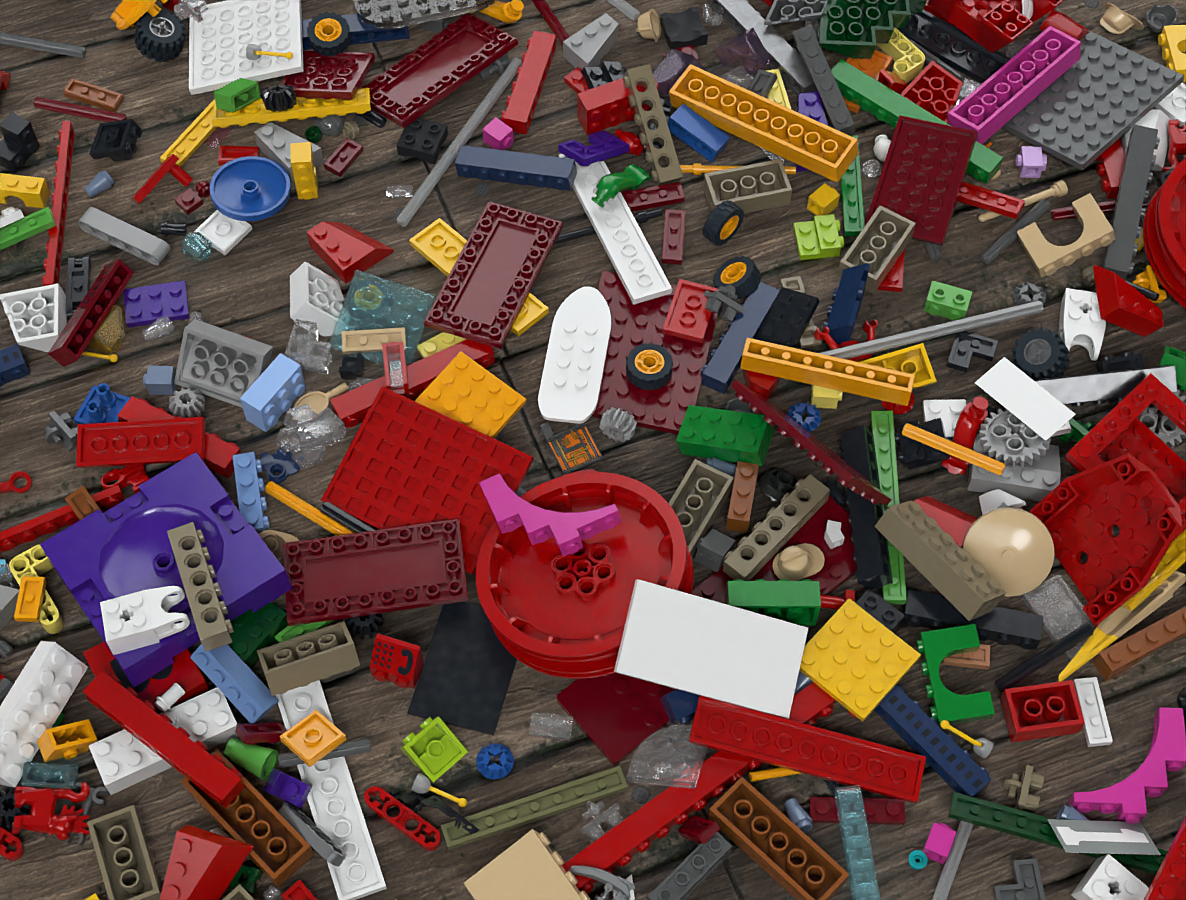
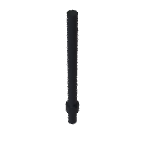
M661 209L648 212L644 210L637 212L633 216L637 223L642 224L650 219L661 217L662 211ZM593 226L560 234L555 244L596 234Z

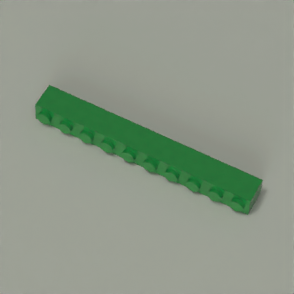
M842 59L831 70L838 88L845 99L859 105L864 111L870 112L879 120L891 125L894 129L896 128L899 115L949 125ZM976 141L966 172L976 180L988 184L1000 170L1003 157Z

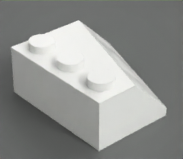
M1160 109L1150 110L1135 124L1158 129L1157 137L1160 138L1157 150L1154 149L1153 155H1156L1154 167H1150V171H1162L1170 141L1168 137V122L1172 119ZM1133 126L1120 137L1125 155Z
M304 262L290 275V318L322 336L342 335L341 331H355L354 326L350 325L348 321L350 314L343 307L342 301L344 297L338 280Z
M53 284L0 294V301L3 304L18 345L49 352L67 325L66 295L60 285Z

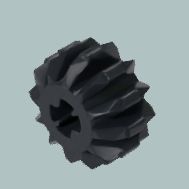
M271 85V87H266L262 92V100L266 110H271L272 112L287 111V109H292L296 104V93L290 85Z
M383 614L345 618L347 629L351 631L353 637L359 635L360 639L363 640L365 635H368L372 639V632L380 633L379 626L384 624L381 618Z
M12 787L8 794L2 790V797L0 798V827L6 826L10 830H12L15 816L27 815L31 811L30 805H23L21 808L14 807L15 788Z

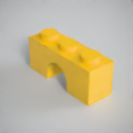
M1186 25L1164 26L1162 33L1158 36V44L1162 47V59L1165 60L1167 68L1184 75L1183 82H1186V54L1182 53L1186 52Z
M311 142L290 143L291 167L298 199L309 200L318 198V177L316 167L313 165Z
M0 173V204H7L9 196H16L23 200L27 207H46L50 190L45 178Z

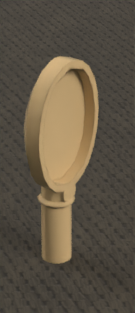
M344 382L326 394L320 391H313L303 395L294 406L296 418L301 421H311L320 417L327 410L330 399L349 390L348 386Z

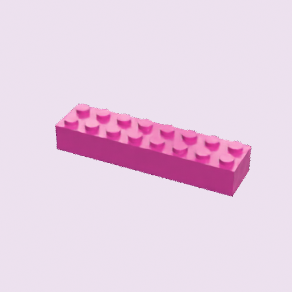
M1049 26L948 112V124L958 128L977 131L976 141L983 144L1080 60L1081 42Z

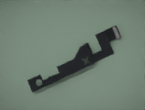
M399 788L389 792L395 799H402L406 803L416 798L421 802L415 807L414 813L421 811L426 806L438 808L449 818H457L455 827L457 826L458 829L462 822L465 824L462 828L471 835L480 831L435 795L426 798L414 791L403 795L400 793L401 790Z

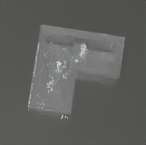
M296 319L285 356L301 365L302 370L329 374L334 358L331 343L318 341L319 333L316 322Z

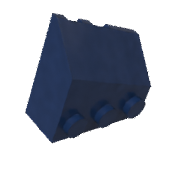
M868 263L844 269L839 287L834 290L832 297L834 304L829 306L827 317L830 318L828 322H824L823 328L824 326L829 328V335L838 345L851 339L863 300L870 268Z

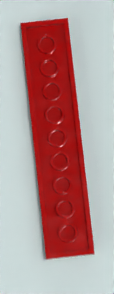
M704 696L698 697L688 739L689 743L914 804L918 802L926 761L925 756Z

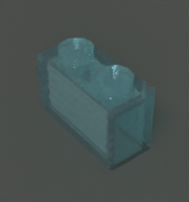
M25 762L23 765L22 786L76 788L78 766L76 764Z

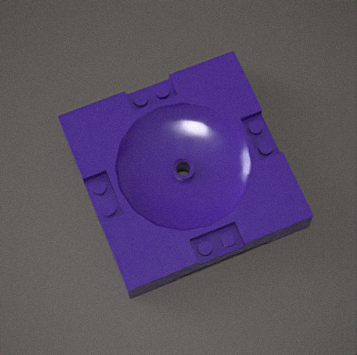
M196 452L139 485L140 492L103 514L99 509L40 544L50 564L87 616L133 687L173 664L172 658L200 641L168 537V530L191 522L194 523L196 530L201 529L205 542L201 543L202 547H207L211 558L207 563L208 565H213L216 573L213 582H218L222 595L218 598L219 601L224 600L228 614L224 615L225 620L230 619L232 621L250 609L254 613L292 589L283 566L252 525L248 524L235 507L227 492ZM177 586L184 590V599L177 605L172 606L167 613L186 614L190 622L186 629L160 639V643L113 655L105 638L100 602L161 587Z

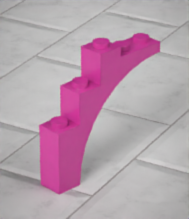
M500 474L479 482L502 534L514 531L523 525L532 545L542 543L548 538L554 537L563 557L568 554H574L584 548L581 540L591 538L599 532L612 529L622 523L615 504L587 512L562 513L545 510L523 500L507 486Z
M1159 707L1154 715V733L1151 747L1139 769L1125 780L1111 787L1092 792H1074L1069 799V806L1072 805L1080 813L1097 810L1104 814H1111L1117 811V820L1130 824L1142 821L1147 814L1145 794L1151 798L1161 796L1168 788L1166 769L1176 772L1183 769L1186 765V732L1183 708Z

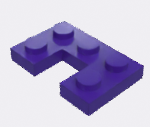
M605 130L589 135V142L593 145L586 147L573 139L560 143L558 146L560 153L564 154L567 158L575 159V162L581 166H589L592 163L605 161L608 158L617 157L629 152V144Z

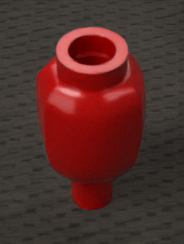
M621 129L615 131V135L620 140L629 144L628 154L637 156L642 153L643 146L638 136L629 131L623 132Z

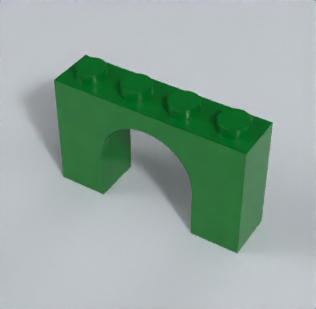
M976 624L921 632L919 640H916L918 653H922L924 662H921V671L923 676H927L928 684H925L927 698L932 700L933 707H930L931 717L937 721L939 726L943 720H947L949 724H957L992 718L995 713L990 691L968 695L955 694L942 684L939 677V666L945 658L955 654L978 651L980 643Z

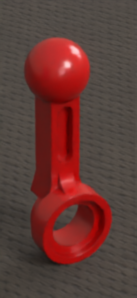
M23 471L13 473L8 482L0 483V494L8 492L23 494L28 492L32 486L30 476ZM23 478L27 480L24 488L15 487V482L18 479Z

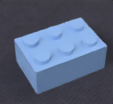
M281 353L275 358L240 398L247 421L265 432L277 424L279 417L284 412H287L291 408L293 401L305 391L306 386L301 365Z

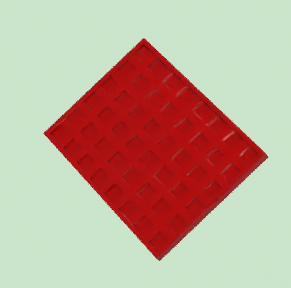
M382 386L321 501L329 502L354 518L379 530L459 519L465 572L474 576L482 543L491 526L496 521L479 482L500 474L507 486L516 493L534 458Z

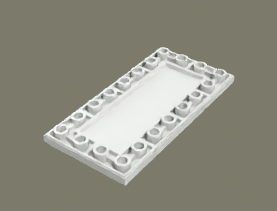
M637 579L634 584L614 672L789 719L808 628Z

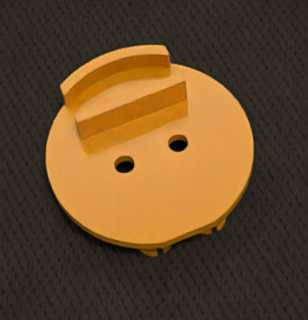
M122 0L110 18L116 23V27L119 30H124L129 26L133 28V24L146 12L155 17L161 8L155 4L157 0ZM160 0V1L162 2V4H164V3H166L168 0Z

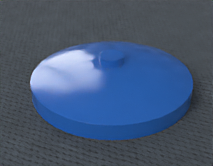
M258 156L241 157L227 162L215 172L210 182L211 200L216 209L223 215L238 221H258L273 216L286 205L291 194L290 178L286 170L277 162Z

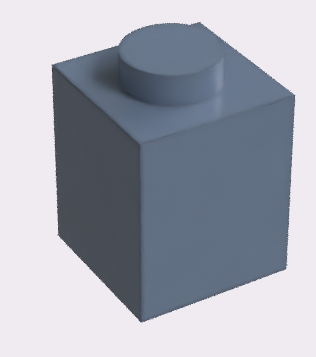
M148 366L147 374L143 376V385L147 387L149 395H174L173 393L176 389V384H174L176 375L174 366Z

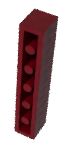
M120 259L105 265L48 352L61 366L65 367L78 361L134 272Z

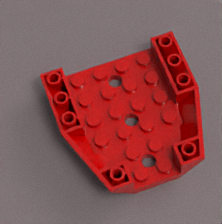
M1129 453L1066 478L1029 511V513L1040 519L1049 530L1053 540L1054 554L1087 600L1088 604L1083 607V610L1094 626H1098L1146 586L1182 527L1180 506L1155 472ZM1147 497L1152 500V507L1149 510L1144 505ZM1114 525H1117L1120 529L1117 537L1112 534ZM1082 552H1085L1088 556V561L1085 564L1080 558Z

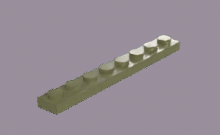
M617 766L465 817L466 820L480 830L472 835L462 828L465 825L462 822L459 829L457 826L455 827L456 821L441 825V829L448 850L626 791L628 790V785L621 767Z

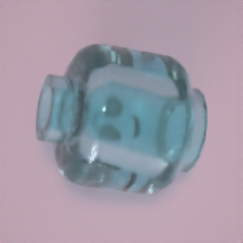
M190 232L181 243L183 253L194 262H199L202 259L206 261L212 255V242L200 232Z

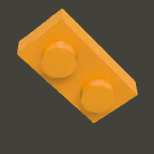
M22 576L14 614L16 621L39 622L47 582L45 577Z

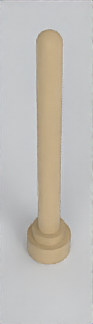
M1063 180L1054 182L1049 189L1022 200H1025L1024 206L1051 196L1062 197L1068 194V188ZM989 211L979 215L978 219L980 222H985L1001 216V214Z

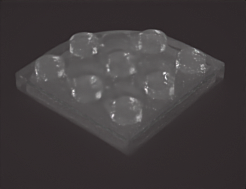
M671 725L661 729L646 738L635 751L626 776L628 783L696 788L708 747L688 742L692 725Z

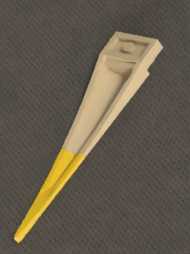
M1174 571L1134 610L1129 611L1121 606L1101 622L1094 630L1093 635L1088 638L1082 648L1060 673L1059 682L1066 679L1171 599L1173 593L1186 582V574Z

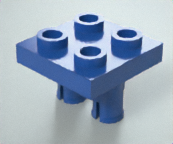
M101 383L98 386L93 385L73 420L75 424L120 422L117 415L130 397L110 391V387L106 383Z

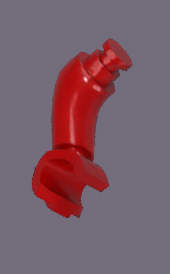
M975 397L973 402H969L961 411L954 430V443L971 450L973 449L981 424H983L988 415V401L985 398ZM950 455V459L943 460L942 466L947 468L948 472L955 475L957 473L964 475L969 465V462Z

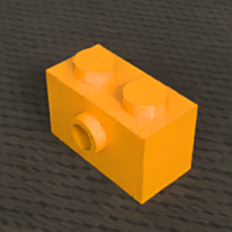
M89 719L46 729L37 740V744L44 762L60 758L72 759L80 753L87 752L90 749L89 745L95 743L97 738Z

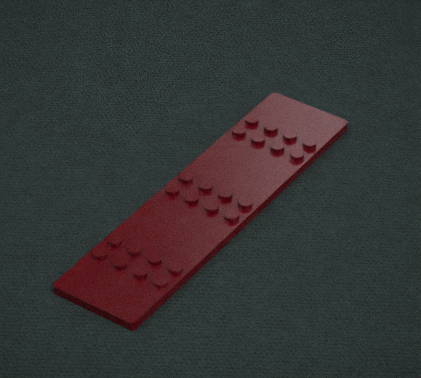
M829 495L828 501L750 581L765 579L767 581L781 580L773 570V561L777 554L789 546L807 543L818 547L822 551L825 561L823 568L818 573L801 580L819 581L820 594H831L857 572V565L853 558L855 548L851 540L853 532L848 518L849 514L840 505H837ZM828 520L841 522L840 531L845 537L843 545L833 549L829 548L824 539ZM777 527L771 528L772 530H775V531L780 530V529L777 528ZM756 542L758 545H765L764 542ZM743 556V557H742L744 560H750V559H751V558L748 557V556ZM722 566L718 572L713 573L695 587L692 593L699 597L724 604L728 581H733V579L723 572ZM615 672L600 677L577 679L557 695V703L609 762L617 765L670 722L660 699L665 694L677 689Z

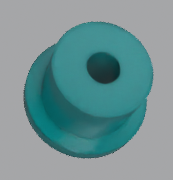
M915 850L910 853L908 862L912 869L920 870L927 865L928 858L924 852Z

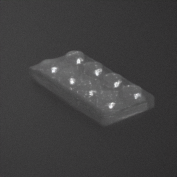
M1060 574L1042 582L1032 591L1024 592L1021 595L1022 600L1033 614L1043 616L1042 627L1054 643L1085 623H1088L1093 630L1097 628L1083 610L1084 606ZM1088 638L1063 653L1069 663Z

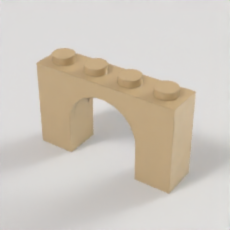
M1091 193L1072 202L1074 213L1084 228L1082 235L1074 243L1066 246H1056L1049 243L1035 222L1017 231L1021 245L1041 278L1054 274L1057 269L1069 266L1080 257L1088 256L1094 250L1108 246L1115 240L1113 228Z

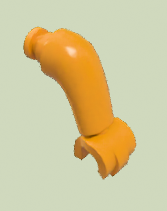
M460 0L459 7L465 13L469 12L471 14L479 8L478 12L511 24L516 23L521 18L524 4L521 0H512L508 3L497 0Z

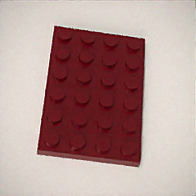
M899 115L865 226L880 205L916 223L912 239L943 246L977 139V131Z

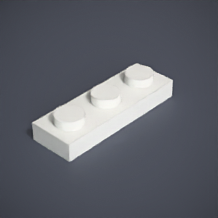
M1097 677L1074 679V687L1085 722L1083 729L1088 747L1111 745L1113 740Z

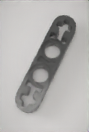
M284 802L278 813L326 861L339 867L346 858V853L298 807L289 802Z

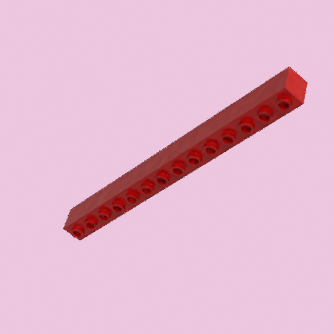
M813 682L793 697L789 720L814 726L816 720L820 717L826 718L834 711L835 699ZM718 751L562 865L563 868L568 872L570 867L574 865L588 866L613 874L615 868L626 866L632 860L634 854L645 852L651 846L653 840L664 838L670 832L672 826L683 824L689 818L688 815L691 812L702 810L710 798L713 796L717 798L722 795L726 790L725 787L731 783L734 785L741 777H744V773L748 770H756L762 762ZM573 874L578 881L575 885L580 892L585 891L586 894L598 882L589 877Z

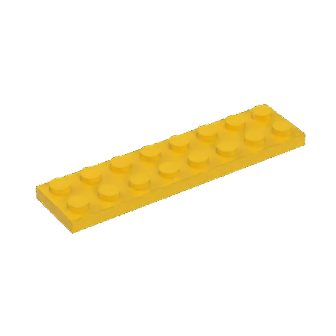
M369 88L358 89L353 99L349 100L296 97L294 107L281 112L266 110L262 99L234 113L217 109L216 103H213L212 125L213 127L226 128L230 125L246 126L249 123L256 122L259 124L276 120L285 122L295 118L298 120L315 116L324 118L334 114L338 116L354 112L363 114L371 111Z
M439 218L412 237L409 242L416 251L448 277L467 240ZM529 293L511 331L520 336L549 313V308Z

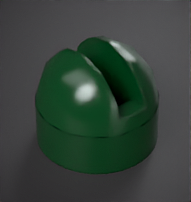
M317 126L309 127L305 131V136L309 142L318 143L321 141L322 133Z

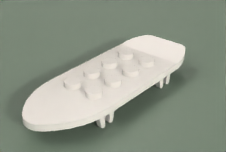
M582 287L573 292L561 304L554 317L538 395L539 410L542 417L546 420L581 424L586 422L596 410L611 333V314L604 297L593 287Z

